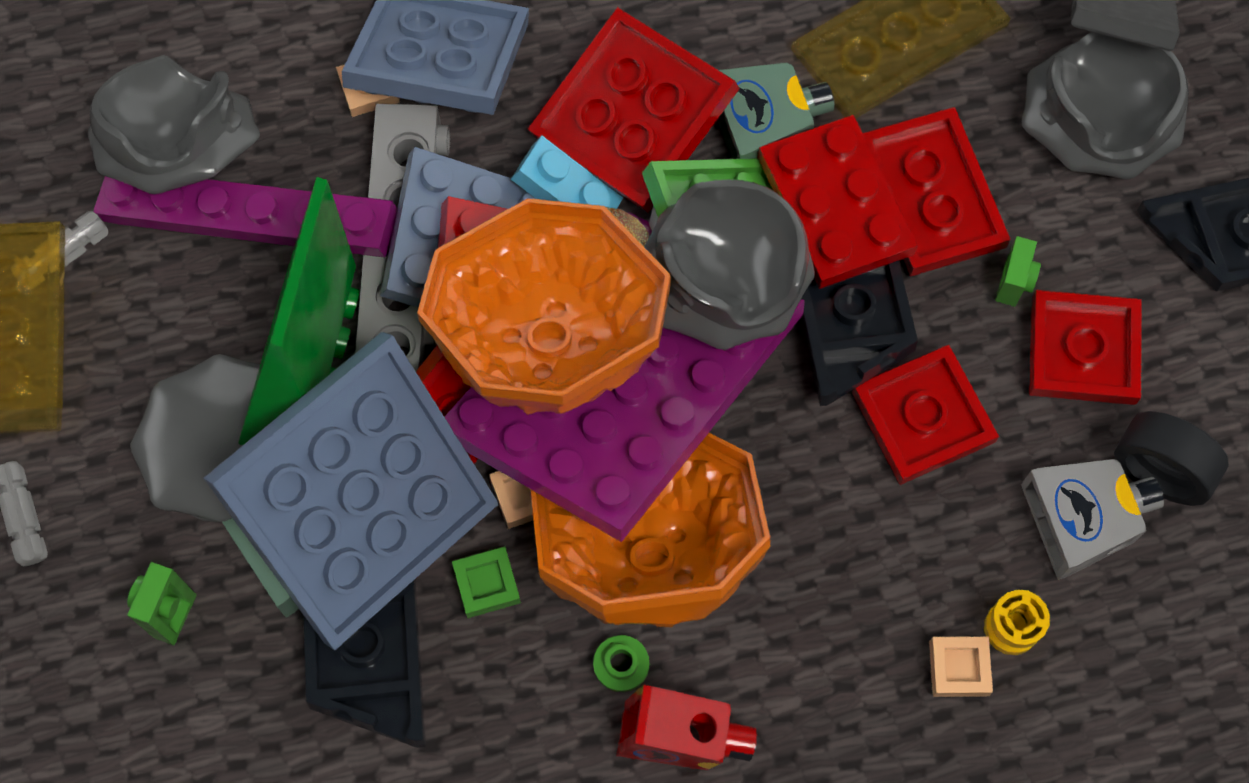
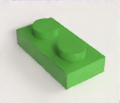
M151 562L145 576L140 575L131 587L127 601L130 610L127 616L153 638L175 645L197 594L173 569Z

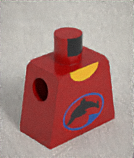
M643 685L625 700L617 756L709 770L723 763L724 757L751 761L756 746L757 730L756 727L730 723L731 705L728 703ZM690 725L698 731L699 741L692 736Z

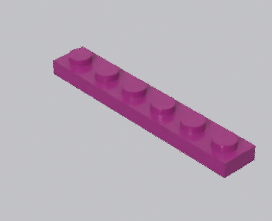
M105 176L93 212L102 221L119 225L295 246L312 191L207 179L153 195ZM332 194L352 254L385 258L397 214V207L394 202Z

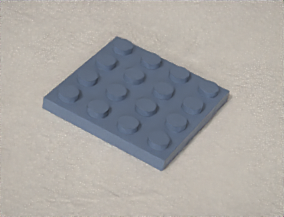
M381 332L203 478L322 641L333 650H336L499 504L393 335Z

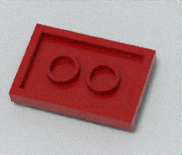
M955 107L863 133L918 245L915 255L903 259L910 277L1008 247L1011 239Z
M854 115L759 147L757 157L773 191L782 196L794 208L804 225L815 270L814 279L819 289L915 255L918 248L915 238Z

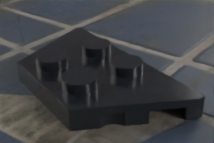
M1249 178L1142 201L1137 209L1140 217L1216 292L1249 285Z
M899 261L821 289L818 288L813 278L801 298L804 300V313L801 316L820 406L831 404L916 351L918 338Z
M416 578L336 650H333L322 641L304 616L306 702L309 709L416 748L426 747Z

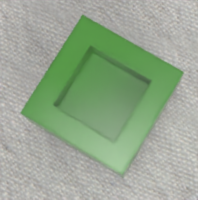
M1016 236L1006 258L995 301L1015 307L1023 291L1033 292L1041 267V263L1032 261L1037 241Z
M506 547L452 561L467 618L521 603Z

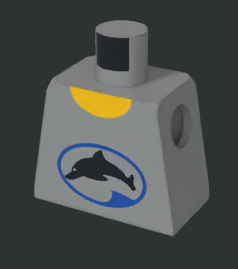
M1115 459L1037 468L1031 470L1021 484L1058 580L1066 578L1135 543L1146 532V525L1141 514L1160 509L1164 506L1161 487L1154 477L1128 483L1121 463Z

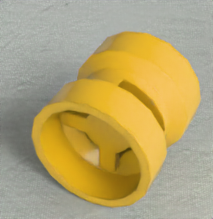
M1014 590L1007 592L989 610L985 618L984 632L986 637H989V643L996 650L1008 655H1019L1027 652L1045 636L1050 626V613L1044 601L1030 591Z

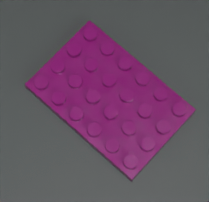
M628 212L620 223L645 246L652 233L649 222ZM800 300L788 326L779 335L749 341L727 350L717 349L695 338L662 328L659 347L640 366L636 374L618 388H614L612 391L606 390L592 402H586L562 414L535 412L527 415L517 406L499 407L495 404H490L473 388H470L447 413L445 419L466 452L622 542L804 313V300Z

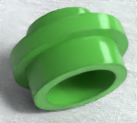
M626 635L613 636L606 639L597 648L593 661L594 672L599 682L609 690L628 692L640 686L647 677L649 656L645 647L635 638ZM623 653L631 658L632 666L627 671L619 672L611 666V659L616 654Z

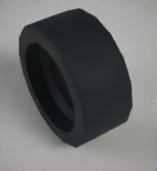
M1155 411L1137 413L1114 450L1115 460L1121 463L1124 473L1135 482L1154 477L1161 487L1164 499L1188 506L1204 505L1209 501L1229 467L1226 452L1205 431L1186 420Z

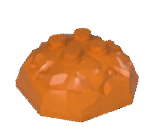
M527 198L434 251L417 314L419 322L433 337L452 368L462 377L463 383L473 388L490 404H495L499 407L517 406L527 415L535 412L562 414L586 402H592L606 390L612 391L614 388L621 386L639 371L640 366L659 347L671 285V274L605 206Z
M711 433L706 435L622 542L531 490L540 578L560 598L575 602L604 624H651L657 627H673L681 622L704 619L733 595L738 589L740 582L757 567L771 547L770 533L752 454Z

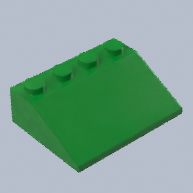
M316 177L285 275L238 444L240 445L247 443L337 368L331 367L333 357L342 360L351 329L341 325L343 317L352 319L360 289L351 287L356 264L328 180Z

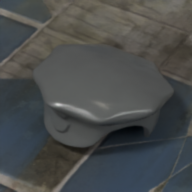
M1090 32L1078 42L1062 48L1028 72L1022 126L1027 133L1047 148L1071 171L1106 175L1119 179H1133L1150 165L1181 145L1189 98L1186 74L1181 63L1171 50L1169 52Z
M165 55L126 67L109 78L98 89L90 106V127L87 134L96 169L103 176L124 182L153 195L210 179L260 138V131L253 117L250 100L241 94L229 90V77L225 71L215 72L211 81L203 80L194 76Z
M715 180L695 183L678 199L676 204L669 206L662 212L644 246L671 274V285L663 328L695 338L721 350H727L749 341L776 336L782 333L788 326L796 307L815 274L807 234L794 208L782 196L768 187L744 180Z
M217 354L179 374L158 382L153 387L146 410L130 443V447L145 480L149 497L154 507L165 511L189 514L202 521L224 522L232 518L203 478L243 446L238 444L260 364Z

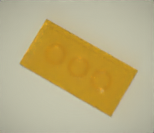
M862 0L792 42L791 50L818 84L823 82L829 84L834 98V105L844 117L854 115L857 119L1007 27L1011 18L996 0Z
M61 222L0 224V433L61 431L65 226Z

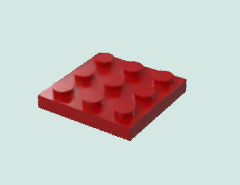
M617 7L529 126L528 130L537 139L544 136L611 189L649 213L654 205L642 172L651 161L688 160L740 88L736 81Z

